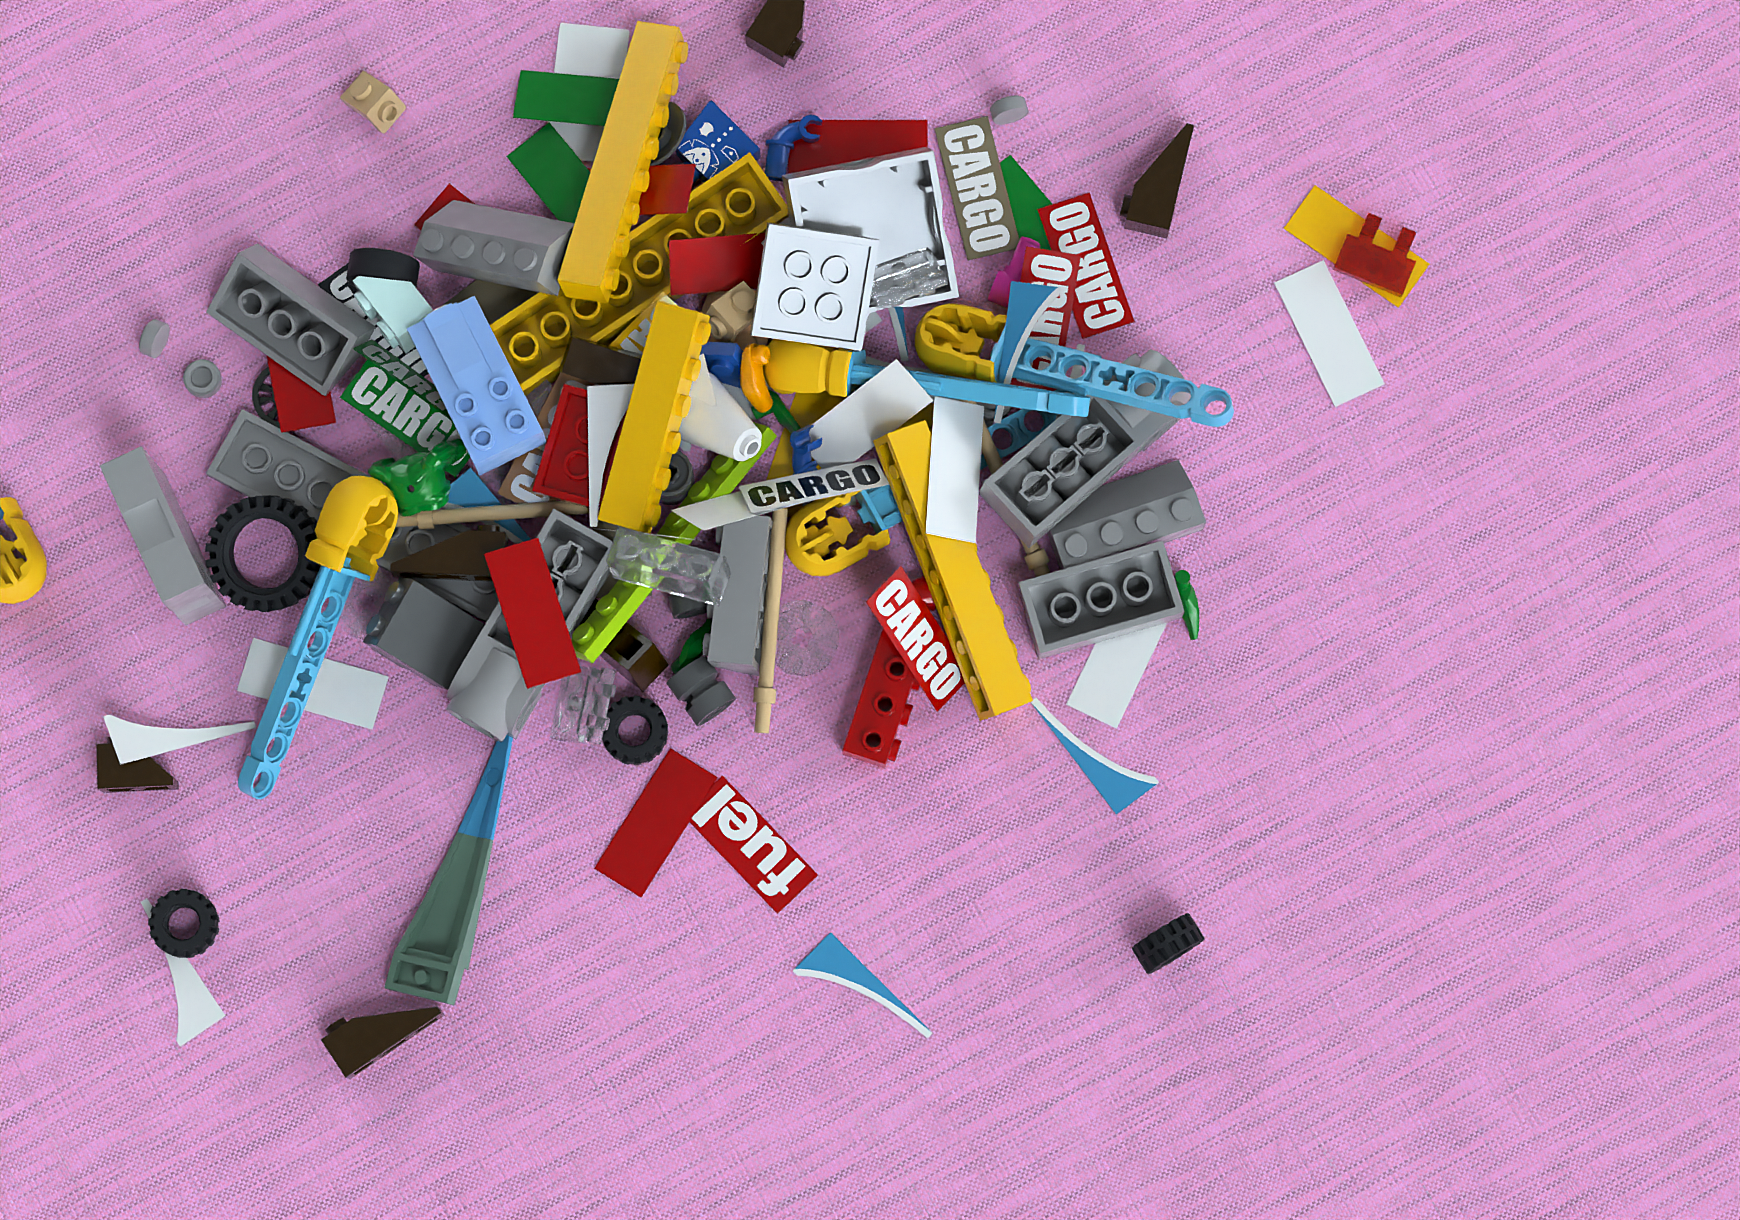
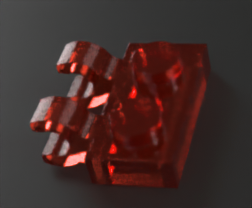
M1368 213L1359 236L1355 237L1347 234L1333 270L1401 298L1416 261L1406 256L1417 232L1402 227L1393 250H1387L1372 244L1382 218Z

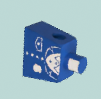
M712 100L707 103L685 132L680 145L676 149V155L683 164H696L692 185L699 179L703 183L748 153H751L756 161L761 158L760 148Z

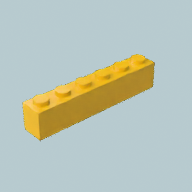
M657 301L597 520L650 534L652 527L657 525L661 515L659 501L662 490L665 491L671 479V470L668 469L672 454L678 451L681 442L679 428L682 418L687 416L691 406L690 388L692 381H696L701 369L699 355L702 345L707 343L711 333L709 315Z

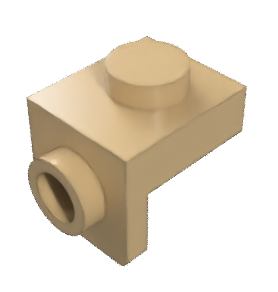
M364 70L340 97L346 106L368 119L383 134L387 132L406 109V105L390 87Z
M744 281L714 301L706 315L710 316V334L724 343H733L737 334L752 323L756 294Z

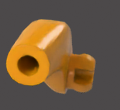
M751 343L745 347L742 353L740 386L743 394L758 412L763 413L771 409L773 405V399L763 374V365L769 363L771 352L764 344L757 345Z

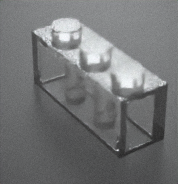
M618 527L606 558L607 565L615 579L719 606L731 575L728 562L723 554Z

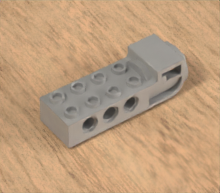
M1152 349L1148 350L1141 357L1135 353L1122 362V364L1185 379L1175 365L1158 351ZM1112 375L1110 380H1104L1105 386H1109L1111 381H1117L1116 376ZM1142 383L1137 387L1135 393L1146 397L1155 391L1156 386L1152 383ZM1177 392L1172 396L1170 402L1181 406L1190 400L1191 395L1187 392ZM1086 395L1090 397L1087 417L1062 414L986 479L979 491V495L1024 544L1030 548L1139 452H1144L1180 418Z
M553 509L536 538H539L570 638H572L573 632L581 624L622 552L618 544ZM499 602L457 671L447 693L450 703L445 710L495 741L503 742L506 735L515 740L517 739L541 698V691L545 684L527 689Z

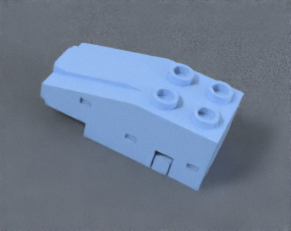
M475 296L458 304L457 302L445 304L427 314L423 321L407 328L479 476L547 442Z

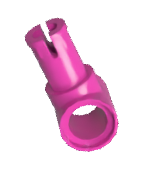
M1027 237L1020 238L1009 265H1006L1003 271H998L987 301L1008 308L1011 281L1020 282L1026 246L1040 248V243Z

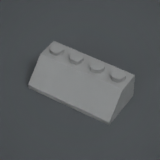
M453 200L424 221L413 256L434 271L558 296L561 286L557 279L575 223Z
M258 243L237 254L206 313L324 396L335 387L360 357L361 354L353 348L369 341L376 328Z
M1176 460L1100 486L1048 531L1047 534L1059 569L1062 570L1159 541L1166 543L1202 531L1206 520L1195 489L1180 461Z
M758 515L717 527L716 545H721L720 558L713 560L711 573L712 582H717L715 596H709L707 605V618L712 619L711 633H705L703 640V656H708L707 661L713 667L759 676L770 536L773 525L770 516Z
M1163 541L1019 582L1025 615L1038 660L1181 619L1185 612Z

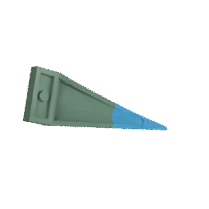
M506 735L503 742H496L474 797L443 863L394 951L385 989L455 1005L464 969L469 970L513 738Z

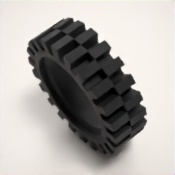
M261 495L242 499L240 502L227 507L228 511L217 517L215 520L218 522L217 525L210 528L208 536H211V541L206 543L205 552H209L210 559L205 561L207 568L211 567L213 575H210L212 582L219 584L221 588L218 591L223 596L228 595L231 598V603L236 606L242 605L245 607L244 609L250 611L270 612L291 607L310 594L321 565L309 560L305 556L310 542L317 539L315 533L317 520L315 517H310L307 514L308 510L304 506L294 504L295 501L289 498H280V496ZM261 518L272 519L286 526L294 535L298 545V562L293 574L286 582L274 588H261L251 584L238 571L234 560V546L239 533L246 525Z

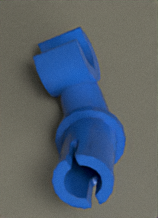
M807 115L801 121L792 122L782 127L771 139L765 140V145L768 146L765 174L769 180L783 182L782 175H786L790 150L794 149L793 143L802 139L805 142L814 143L820 139V135L810 134L806 130L809 124L822 126V120L818 116Z
M807 425L794 431L790 436V443L793 448V475L818 470L816 468L818 463L812 461L811 451L821 447L822 438L811 442L809 431L814 425Z

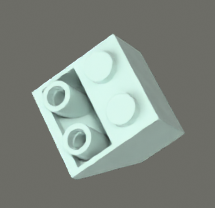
M364 276L356 277L353 282L358 291L353 295L358 301V305L371 321L375 317L379 319L376 324L393 349L399 345L407 354L415 347L407 328L423 321V318L427 317V314L433 311V309L412 282Z

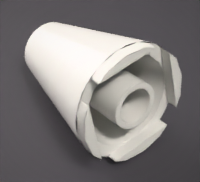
M709 372L717 405L711 406L689 395L691 397V406L687 416L682 418L679 428L681 440L737 461H745L752 458L761 447V432L719 379Z

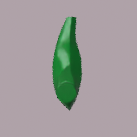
M769 390L773 399L771 409L760 413L751 406V410L757 420L774 413L780 425L785 427L790 434L801 429L779 395Z
M1186 570L1175 571L1174 578L1185 611L1182 618L1187 625L1190 640L1198 639L1199 632L1198 599L1190 583V574Z
M707 619L687 639L680 656L671 664V671L674 674L703 656L705 633H711L712 619Z

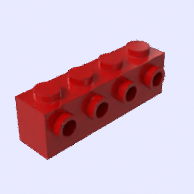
M882 629L842 754L885 769L888 760L896 761L902 740L895 738L900 725L907 727L913 705L907 703L911 689L919 691L920 685L884 629Z

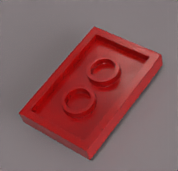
M564 384L532 492L589 508L588 394L585 389ZM627 410L617 428L607 457L602 479L599 511Z

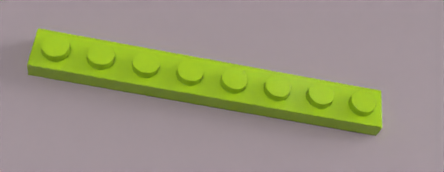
M753 422L762 435L761 447L758 453L745 461H737L721 454L716 456L711 463L710 469L700 481L690 488L688 496L678 508L731 494L777 435L769 426ZM674 512L667 516L665 524L658 531L657 535L673 537L654 536L648 540L632 565L624 569L620 574L619 581L607 595L597 602L596 609L588 619L573 632L571 641L577 658L594 663L693 541L691 539H694L701 531L700 528Z

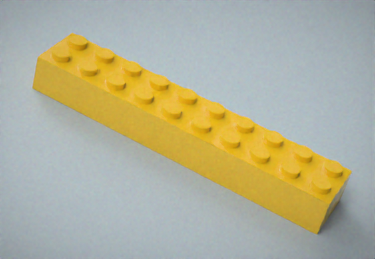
M748 153L692 190L687 213L656 214L629 233V251L627 256L621 259L619 284L617 289L611 292L608 304L566 297L560 287L558 296L539 292L490 325L526 399H529L557 380L561 373L559 370L570 335L610 345L641 312L665 296L676 301L683 296H671L669 240L757 233L755 235L757 236L760 233H766L767 222L779 224L789 217L787 204L751 153ZM662 291L666 294L649 305Z

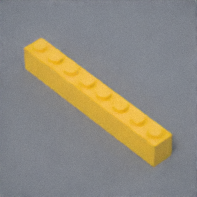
M637 21L557 279L566 297L608 304L611 292L615 291L618 287L620 262L622 258L627 256L629 251L630 229L638 221L640 196L642 192L647 191L650 178L648 171L651 160L657 158L659 152L658 137L661 127H666L669 119L668 104L670 97L677 93L679 85L678 71L680 65L686 62L688 56V43L684 41L680 28L677 26Z
M926 420L887 433L873 440L979 721L1032 702L1033 699L1030 694L1031 685L1026 675L1021 671L1017 660V648L1008 637L1003 624L1004 615L1002 609L995 603L990 590L991 581L989 575L982 568L977 556V544L925 533L932 430L928 427Z

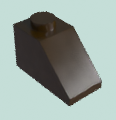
M111 737L107 738V743L96 744L97 789L101 792L179 790V782L152 757L120 765Z

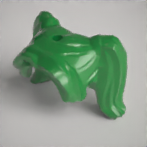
M458 438L452 441H444L434 446L429 453L418 452L404 456L397 461L393 457L378 460L368 469V474L372 478L385 483L393 492L401 516L406 517L421 511L437 510L445 506L449 501L451 486L450 480H447L445 477V470L464 456L466 448L462 440ZM410 485L414 487L413 492L409 490Z

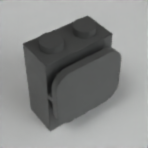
M399 577L398 581L392 583L386 591L385 601L378 614L369 621L366 627L367 635L363 643L370 646L373 651L399 667L411 671L433 686L449 690L457 671L485 624L418 582Z

